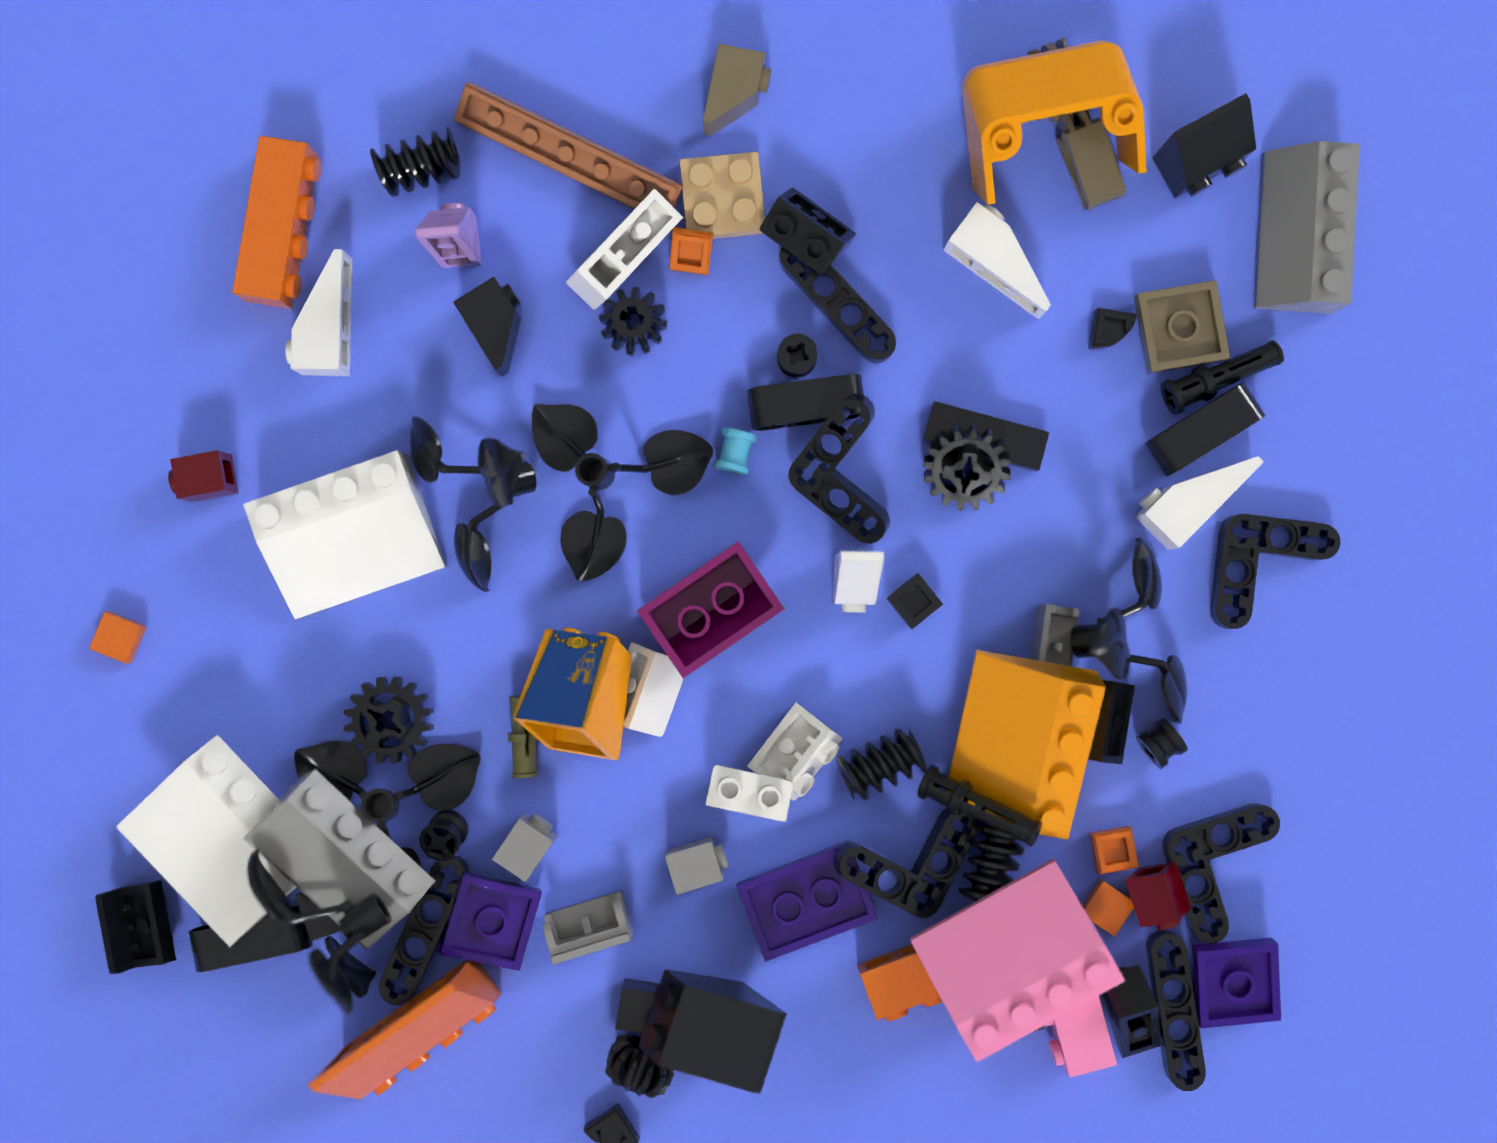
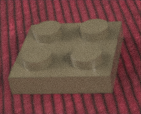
M1216 280L1143 292L1134 296L1147 374L1223 362L1230 359Z

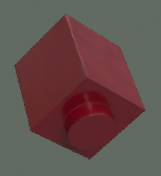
M216 450L170 459L172 470L168 473V481L177 499L195 502L238 494L231 454Z
M1176 862L1140 867L1125 880L1140 927L1155 925L1158 930L1173 928L1180 924V920L1191 909Z

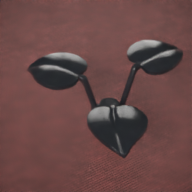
M536 404L533 406L532 432L540 457L549 467L558 471L567 472L575 468L577 479L582 484L590 487L588 493L592 496L597 510V515L589 511L575 513L565 522L561 531V548L576 580L583 582L603 575L619 561L626 548L627 533L625 526L617 518L604 517L605 510L599 496V490L606 489L613 483L616 472L647 473L651 471V481L659 491L669 495L685 494L696 487L701 481L713 456V447L706 440L686 431H663L652 436L645 443L644 455L649 463L648 465L611 463L596 453H585L596 445L598 439L597 423L594 417L585 409L569 404Z
M412 417L410 434L411 456L414 466L422 479L429 483L435 482L438 479L439 472L482 474L485 478L484 483L487 486V492L493 505L468 522V526L464 523L457 524L454 533V548L457 561L465 576L478 589L488 592L490 591L488 583L491 576V554L484 536L477 530L478 525L501 508L513 504V497L534 492L537 485L535 472L528 462H523L524 453L513 450L491 437L482 439L479 444L478 466L446 465L441 461L442 446L435 431L420 417Z
M1135 538L1137 545L1133 556L1132 575L1139 594L1137 603L1121 611L1118 608H1111L1105 617L1097 619V624L1074 626L1071 631L1072 650L1077 658H1097L1117 679H1124L1127 676L1130 662L1157 667L1163 674L1161 689L1166 705L1175 719L1174 722L1182 724L1187 700V680L1179 658L1176 655H1169L1167 662H1165L1164 660L1131 655L1128 643L1126 642V623L1124 617L1146 608L1147 604L1150 609H1156L1162 593L1161 573L1156 558L1141 538Z
M329 741L310 747L299 748L294 753L298 778L316 769L349 801L354 791L362 799L361 811L364 817L369 821L377 822V827L390 839L391 836L387 828V822L398 814L400 800L421 791L422 800L428 807L444 811L454 809L469 797L474 787L481 761L479 753L465 746L456 744L429 746L419 751L408 765V774L417 785L394 794L392 791L379 788L366 792L357 785L366 776L367 763L365 758L361 756L362 752L356 746H351L347 742ZM400 847L422 868L420 859L412 848Z
M259 848L251 853L248 861L249 884L257 901L277 923L285 920L288 924H294L341 912L344 913V917L339 920V925L347 940L340 945L332 936H328L325 938V945L331 957L328 959L320 949L315 948L309 953V963L320 986L347 1016L352 1012L353 1008L352 993L358 998L364 997L368 992L370 982L377 973L360 962L348 951L358 941L364 940L392 921L386 905L376 893H372L355 905L348 899L340 905L295 914L291 912L289 901L282 889L262 865L259 858Z

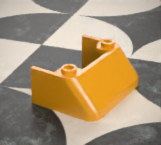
M1106 40L1094 41L978 65L969 70L962 82V96L972 190L987 205L996 203L992 163L1007 160L1017 153L1022 143L1021 123L1100 107L1102 125L1107 131L1116 135L1118 160L1138 174L1147 172L1144 109L1124 53L1116 44Z

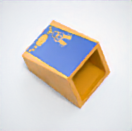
M568 627L563 628L562 631L545 629L513 718L550 750L618 761L621 751L632 655L620 643V639L617 636L607 632L589 635Z

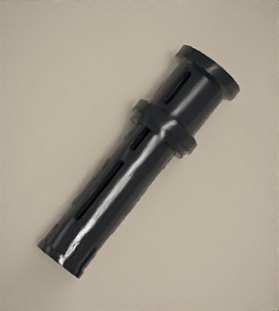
M1271 340L1265 345L1209 369L1207 367H1196L1192 369L1191 374L1174 382L1170 379L1162 382L1160 386L1162 398L1167 408L1173 414H1179L1184 411V407L1201 399L1205 402L1213 399L1219 389L1244 380L1275 365L1282 364L1284 362L1283 351L1276 341Z
M931 765L925 772L918 788V798L934 800L948 807V812L953 815H960L963 812L1027 843L1031 847L1041 831L1042 822L1033 820L1004 804L974 791L973 785H970L969 781L963 779L959 782L939 772V767ZM940 786V787H942V788H944V789L950 791V793H947V792H945V791H943V790H941V789H939V788H937V787ZM968 801H971L976 805H971L968 803ZM988 809L1008 820L1015 822V824L1013 825L1005 820H1002L986 812L985 810Z

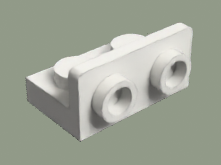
M795 702L747 767L758 774L791 780L793 782L791 800L795 801L812 788L815 781L814 776L822 765L830 763L839 751L838 744L841 742L842 737Z
M715 765L705 805L786 822L793 782L787 779Z

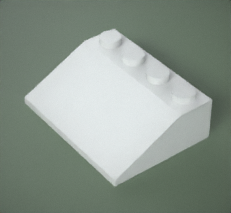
M398 450L243 504L255 541L294 619L303 618L447 567L409 456Z
M216 735L172 772L116 828L229 947L268 914L257 901L249 884L248 861L255 849L243 837L279 799L229 746ZM259 853L262 865L287 897L297 887Z

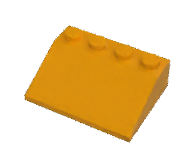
M976 650L948 776L959 782L965 779L970 782V785H973L974 791L1004 804L1033 820L1042 822L1039 835L1068 840L1106 689L1098 672ZM968 801L969 804L976 805L975 803ZM988 809L985 810L986 812L1002 820H1005L1013 825L1015 824V822L1008 820Z

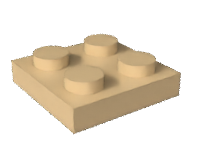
M758 152L679 159L682 185H684L682 190L686 229L714 233L713 239L764 234L760 231L765 214Z

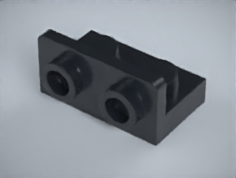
M793 187L777 198L760 226L762 233L820 275L828 271L837 255L849 246L856 235L853 230Z

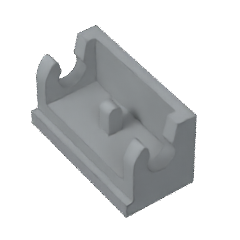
M1038 604L1030 659L1071 666L1073 655L1071 631L1077 624L1079 609Z
M622 890L545 913V923H542L553 965L631 941L634 934Z

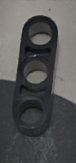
M861 374L832 376L748 389L747 395L752 430L765 431L824 423L837 405L848 395H864ZM855 406L853 409H849L850 414L846 420L859 418L862 411L860 407Z
M1242 382L1151 438L1145 444L1167 477L1250 427L1266 415L1245 382Z
M299 905L292 906L291 912L301 914ZM269 914L264 916L231 947L208 924L188 931L196 972H205L287 955L313 946L304 921L288 924L284 920L281 923H277Z

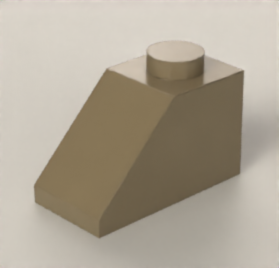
M718 43L703 117L704 135H714L758 106L760 92H768L772 70L765 67V52Z

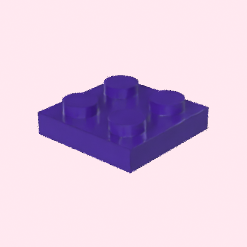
M462 871L440 945V954L520 971L542 891L539 888Z
M1272 937L1192 945L1194 995L1200 1028L1281 1021L1278 943Z

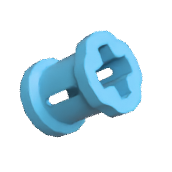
M723 428L721 434L724 436L720 458L715 460L713 467L730 473L748 475L749 468L746 467L751 443H756L757 436L738 429Z

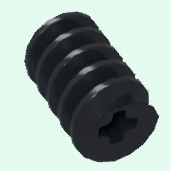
M446 127V140L443 141L436 131H431V144L429 145L425 143L420 135H417L415 149H411L404 139L400 140V153L397 154L389 144H385V157L380 158L374 148L370 149L371 159L378 179L392 197L399 195V184L408 193L414 191L415 179L422 188L428 187L430 174L438 184L445 181V170L454 180L460 178V158L449 127Z
M895 729V743H892L885 735L880 736V750L871 742L865 743V757L856 749H852L850 764L842 756L836 757L837 766L853 800L855 792L864 800L869 799L868 786L870 785L879 793L884 792L883 779L885 778L894 787L897 786V773L900 771L909 780L912 779L913 765H916L923 773L927 771L925 759L910 729L909 736L901 729Z
M989 825L977 826V830L986 837V840L973 841L972 843L981 852V856H970L967 859L968 862L977 868L976 872H963L962 875L972 883V886L958 888L960 894L974 901H978L1014 881L1015 879L1006 871H1018L1020 864L1011 855H1023L1025 851L1015 841L1019 839Z

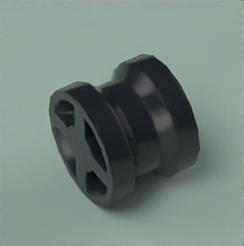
M791 334L784 338L777 352V363L781 372L791 378H803L814 369L817 359V347L813 340L803 334Z
M1164 718L1158 720L1155 723V728L1149 733L1142 732L1136 736V740L1144 753L1159 769L1167 766L1169 758L1173 755H1182L1188 750L1183 738Z
M452 810L437 812L421 832L419 841L423 852L429 858L436 861L451 859L468 836L469 830L465 818ZM441 830H445V831H447L448 833L443 834V833H440V831H441Z

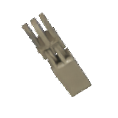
M1064 37L1056 40V44L1051 42L1042 46L1041 51L1036 48L1027 52V55L1068 47V44ZM1089 109L1049 117L1062 130L1061 136L1056 138V143L1084 210H1090L1098 205L1125 196L1126 188L1101 118L1098 117L1091 120Z

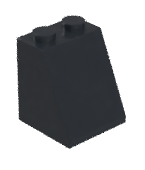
M665 969L661 982L655 990L654 1003L647 1023L642 1029L638 1048L658 1066L760 1094L787 1013L744 982Z

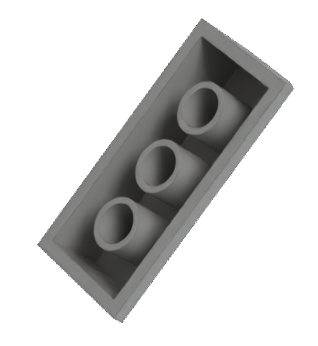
M1317 141L1268 150L1262 154L1254 309L1333 314L1351 304L1360 144Z
M316 769L300 776L243 837L255 850L259 848V853L321 909L340 905L348 899L355 905L372 893H376L386 905L392 921L364 940L358 941L365 949L372 946L402 920L435 882L426 871L372 821L366 819L362 812ZM341 912L328 916L339 925V920L344 917V913Z

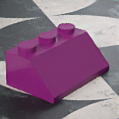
M738 541L641 607L637 612L682 678H685L785 608Z

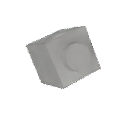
M524 814L518 819L492 860L526 882L558 835L551 831L553 825L545 818L537 814H533L531 817Z
M713 836L667 849L665 853V859L676 895L723 881V869L729 867L723 844L715 846Z

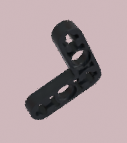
M851 394L837 405L792 463L788 478L791 485L856 539L863 543L871 544L879 541L890 526L888 512L835 469L872 423L875 416L873 403L868 397L862 394ZM855 406L860 407L862 410L859 415L861 419H856L847 430L840 426L849 416V409H853ZM833 434L840 440L841 450L839 453L831 454L823 449L821 444L823 435ZM817 458L822 463L813 472V477L807 481L802 477L803 469H806ZM833 489L845 491L849 497V505L844 508L833 505L829 498L830 491ZM858 503L862 507L855 514V516L851 518L848 515L852 512V510L856 507ZM872 516L877 522L875 527L867 530L863 525Z
M1238 514L1226 518L1219 529L1210 614L1214 623L1225 629H1238L1250 621L1253 610L1259 554L1307 560L1329 559L1338 552L1341 544L1337 530L1323 523L1251 514ZM1242 522V529L1250 531L1260 530L1258 537L1241 538L1239 543L1238 536L1232 534L1231 530L1232 527H1237ZM1276 526L1285 528L1289 534L1288 544L1281 549L1275 547L1270 541L1271 530ZM1319 533L1321 539L1327 540L1326 547L1319 548V550L1314 544H1299L1301 537L1319 536ZM1233 560L1239 561L1245 568V576L1238 583L1231 582L1226 576V567ZM1224 588L1230 590L1243 589L1242 595L1233 596V607L1239 609V616H1233L1231 622H1229V615L1223 614L1222 609L1223 606H1230L1232 593L1224 594Z
M1258 803L1248 804L1173 828L1164 836L1162 847L1167 863L1176 862L1178 869L1179 866H1186L1179 870L1184 888L1186 880L1193 874H1200L1205 880V888L1201 894L1191 896L1187 891L1186 894L1190 906L1203 904L1207 915L1216 919L1217 922L1211 924L1212 931L1208 933L1203 928H1199V925L1203 924L1205 919L1202 910L1198 907H1191L1184 915L1190 932L1202 942L1209 944L1217 943L1224 939L1229 929L1228 918L1209 860L1273 839L1279 832L1280 818L1272 808ZM1256 813L1267 817V822L1262 824L1263 831L1261 832L1253 827L1241 830L1235 821L1238 818V823L1246 825L1256 821ZM1225 823L1231 832L1230 839L1224 845H1215L1211 839L1212 829L1218 824ZM1180 837L1192 843V846L1186 848L1189 861L1193 863L1199 861L1198 866H1187L1183 854L1174 851V848L1179 846Z
M948 808L944 809L938 816L911 871L853 842L842 845L835 852L833 859L834 868L840 876L852 884L916 917L927 918L935 914L940 908L976 837L978 821L963 812L960 815H953L948 812ZM953 819L964 824L961 832L951 827ZM942 838L956 844L955 848L953 849L941 843ZM938 851H945L948 856L947 866L940 872H933L930 866L932 856ZM849 856L852 858L857 857L859 861L871 867L868 875L846 864ZM886 870H894L897 876L894 887L887 891L880 890L878 885L880 875ZM924 874L936 880V885L922 879ZM916 892H924L928 896L925 904L913 899Z

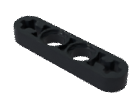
M781 247L779 262L782 270L851 345L869 362L881 363L889 359L896 346V337L893 331L832 265L823 275L813 270L807 280L804 281L801 277L805 275L806 269L798 262L793 265L789 264L790 253ZM819 276L831 278L835 283L834 292L829 296H819L813 290L812 284L814 280ZM846 305L858 307L862 313L861 321L851 326L843 323L839 315L842 307ZM868 320L874 324L868 330L873 337L878 339L884 336L887 340L884 344L886 349L884 353L879 349L874 352L869 350L871 340L865 333L862 334L860 339L854 335L865 327Z
M457 855L446 861H436L429 872V875L435 880L432 884L433 888L436 890L440 888L445 878V874L440 872V868L446 869L450 864L456 867L454 874L459 876V880L462 871L469 873L466 861ZM453 879L448 884L444 893L431 891L429 888L412 909L380 979V995L387 1003L402 1005L408 1002L417 992L445 931L459 880ZM445 894H452V898L450 899ZM435 900L442 905L444 913L441 920L433 922L424 917L422 908L426 901ZM418 937L425 942L427 947L425 956L413 958L408 955L405 946L409 938ZM404 966L410 967L412 969L404 980V985L409 990L403 989L400 994L394 992L395 984L390 982V980H395L402 973Z
M1158 930L1152 933L1146 942V955L1152 993L1159 1006L1160 1045L1164 1071L1168 1079L1178 1089L1193 1091L1203 1084L1206 1069L1188 952L1185 942L1175 933L1169 930ZM1165 940L1172 946H1175V950L1169 952V961L1174 968H1179V971L1168 969L1165 957L1157 953L1158 949L1164 947L1163 941ZM1171 979L1179 980L1183 986L1181 995L1175 1000H1167L1162 994L1164 984ZM1178 1019L1187 1021L1189 1026L1187 1035L1181 1040L1171 1039L1168 1034L1170 1024ZM1172 1050L1183 1051L1186 1062L1194 1068L1187 1071V1078L1185 1079L1176 1073L1177 1070L1182 1069V1059L1176 1051Z

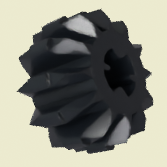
M633 287L631 298H626L625 292L619 289L616 292L620 301L618 304L610 299L604 302L605 307L612 313L599 315L600 322L609 325L601 331L604 339L614 338L611 347L615 351L620 350L626 343L628 356H634L636 345H640L644 354L650 352L647 343L649 339L656 344L662 342V337L655 330L667 329V321L658 318L665 312L663 304L653 305L655 295L652 292L647 293L641 300L639 287ZM638 314L640 321L643 323L641 325L636 323L637 328L630 330L624 320L627 318L630 321L629 315Z
M633 1033L617 1036L615 1043L612 1044L608 1053L605 1070L607 1076L612 1078L614 1085L622 1086L625 1088V1092L631 1091L637 1096L644 1094L649 1098H654L657 1095H663L672 1082L674 1070L658 1066L638 1048L641 1036Z

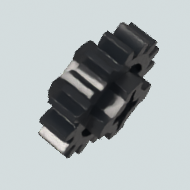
M974 423L971 424L968 432H963L961 426L956 424L954 435L950 436L942 430L939 432L940 444L930 441L928 452L931 455H926L923 458V467L927 468L924 471L923 479L926 483H932L930 486V494L932 496L940 493L943 494L942 505L946 506L951 500L957 501V510L962 511L965 503H971L973 509L978 510L979 500L984 499L991 505L994 503L993 491L1004 493L1005 483L1002 480H1008L1011 477L1010 468L1007 467L1011 463L1009 452H1002L1004 449L1002 438L991 441V429L988 428L981 435L977 433V427ZM978 447L988 453L989 456H983ZM971 456V466L969 471H966V477L963 478L964 465L967 464L968 457ZM945 479H950L955 486L949 484Z
M385 676L378 677L376 679V688L370 682H366L361 685L364 695L356 693L350 696V699L356 706L355 708L344 710L345 715L353 718L351 724L344 726V731L355 732L356 736L349 744L351 746L362 744L364 746L361 753L363 758L376 753V763L381 764L390 755L392 763L395 764L402 761V751L410 758L417 754L414 744L424 746L428 743V740L422 733L423 731L434 729L433 724L425 722V716L433 714L434 709L423 707L422 703L429 696L427 693L416 696L414 694L417 687L415 682L402 687L403 680L400 676L393 677L390 685ZM382 693L396 694L387 704L374 699ZM410 706L414 713V723L410 720L408 710ZM393 712L394 715L391 720L396 725L387 728L385 726L387 719L383 714ZM364 716L368 720L369 732H367L365 727ZM390 736L404 740L398 746L383 745Z

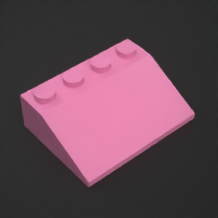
M1054 858L910 938L915 951L976 1062L1125 981Z

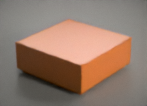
M674 227L669 270L708 275L714 233Z
M104 611L89 649L123 663H132L147 626L113 612Z
M1123 826L1089 833L1095 869L1098 874L1139 867L1131 827Z
M1101 878L1082 905L1090 920L1114 937L1134 909L1130 898Z

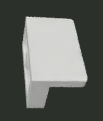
M631 642L628 652L632 655L623 726L631 730L662 737L684 678L679 674L667 655Z

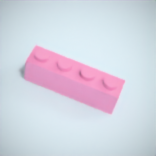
M1099 996L1045 1025V1027L1051 1025L1054 1040L1048 1042L1055 1066L1061 1065L1070 1078L1117 1065Z

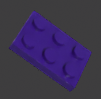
M849 840L736 883L765 962L878 919L869 892L844 879L834 868L833 859L835 852L842 845L850 843ZM849 856L846 864L851 868L854 867L860 870L856 858Z

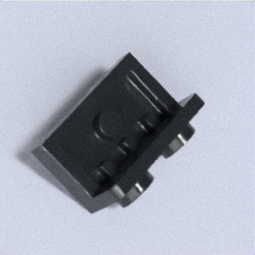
M161 880L130 884L99 893L95 896L108 970L111 975L137 967L162 965L176 960L166 898Z

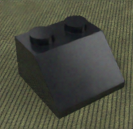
M1247 93L1175 131L1152 157L1174 198L1186 192L1193 197L1213 184L1210 180L1211 178L1221 173L1227 178L1247 166L1245 159L1256 150L1251 101Z

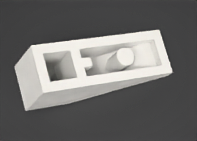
M654 188L565 283L593 310L597 309L683 217Z
M976 202L948 240L943 251L1039 320L1051 304L1010 225L1004 222V216L997 209L990 205L982 206Z
M342 249L333 250L291 329V340H288L286 343L285 354L287 363L291 364L290 369L301 375L350 376L353 259Z
M1257 456L1162 488L1161 490L1155 487L1139 502L1142 509L1134 517L1168 550L1180 548L1264 461Z
M841 551L833 557V604H842V612L866 613V605H876L884 552Z

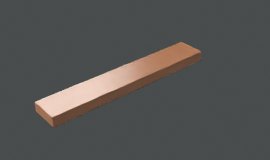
M472 82L465 83L453 121L634 209L654 188L675 208L684 185Z

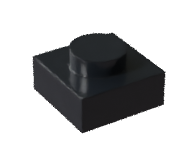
M916 573L886 597L887 601L910 629L915 628L943 605L919 573Z

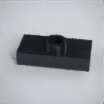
M1102 680L1106 689L1088 759L1104 763L1122 764L1135 685Z

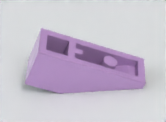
M460 203L444 204L441 206V210L429 211L415 229L418 241L442 268L481 265L478 221L470 207H465L464 204Z

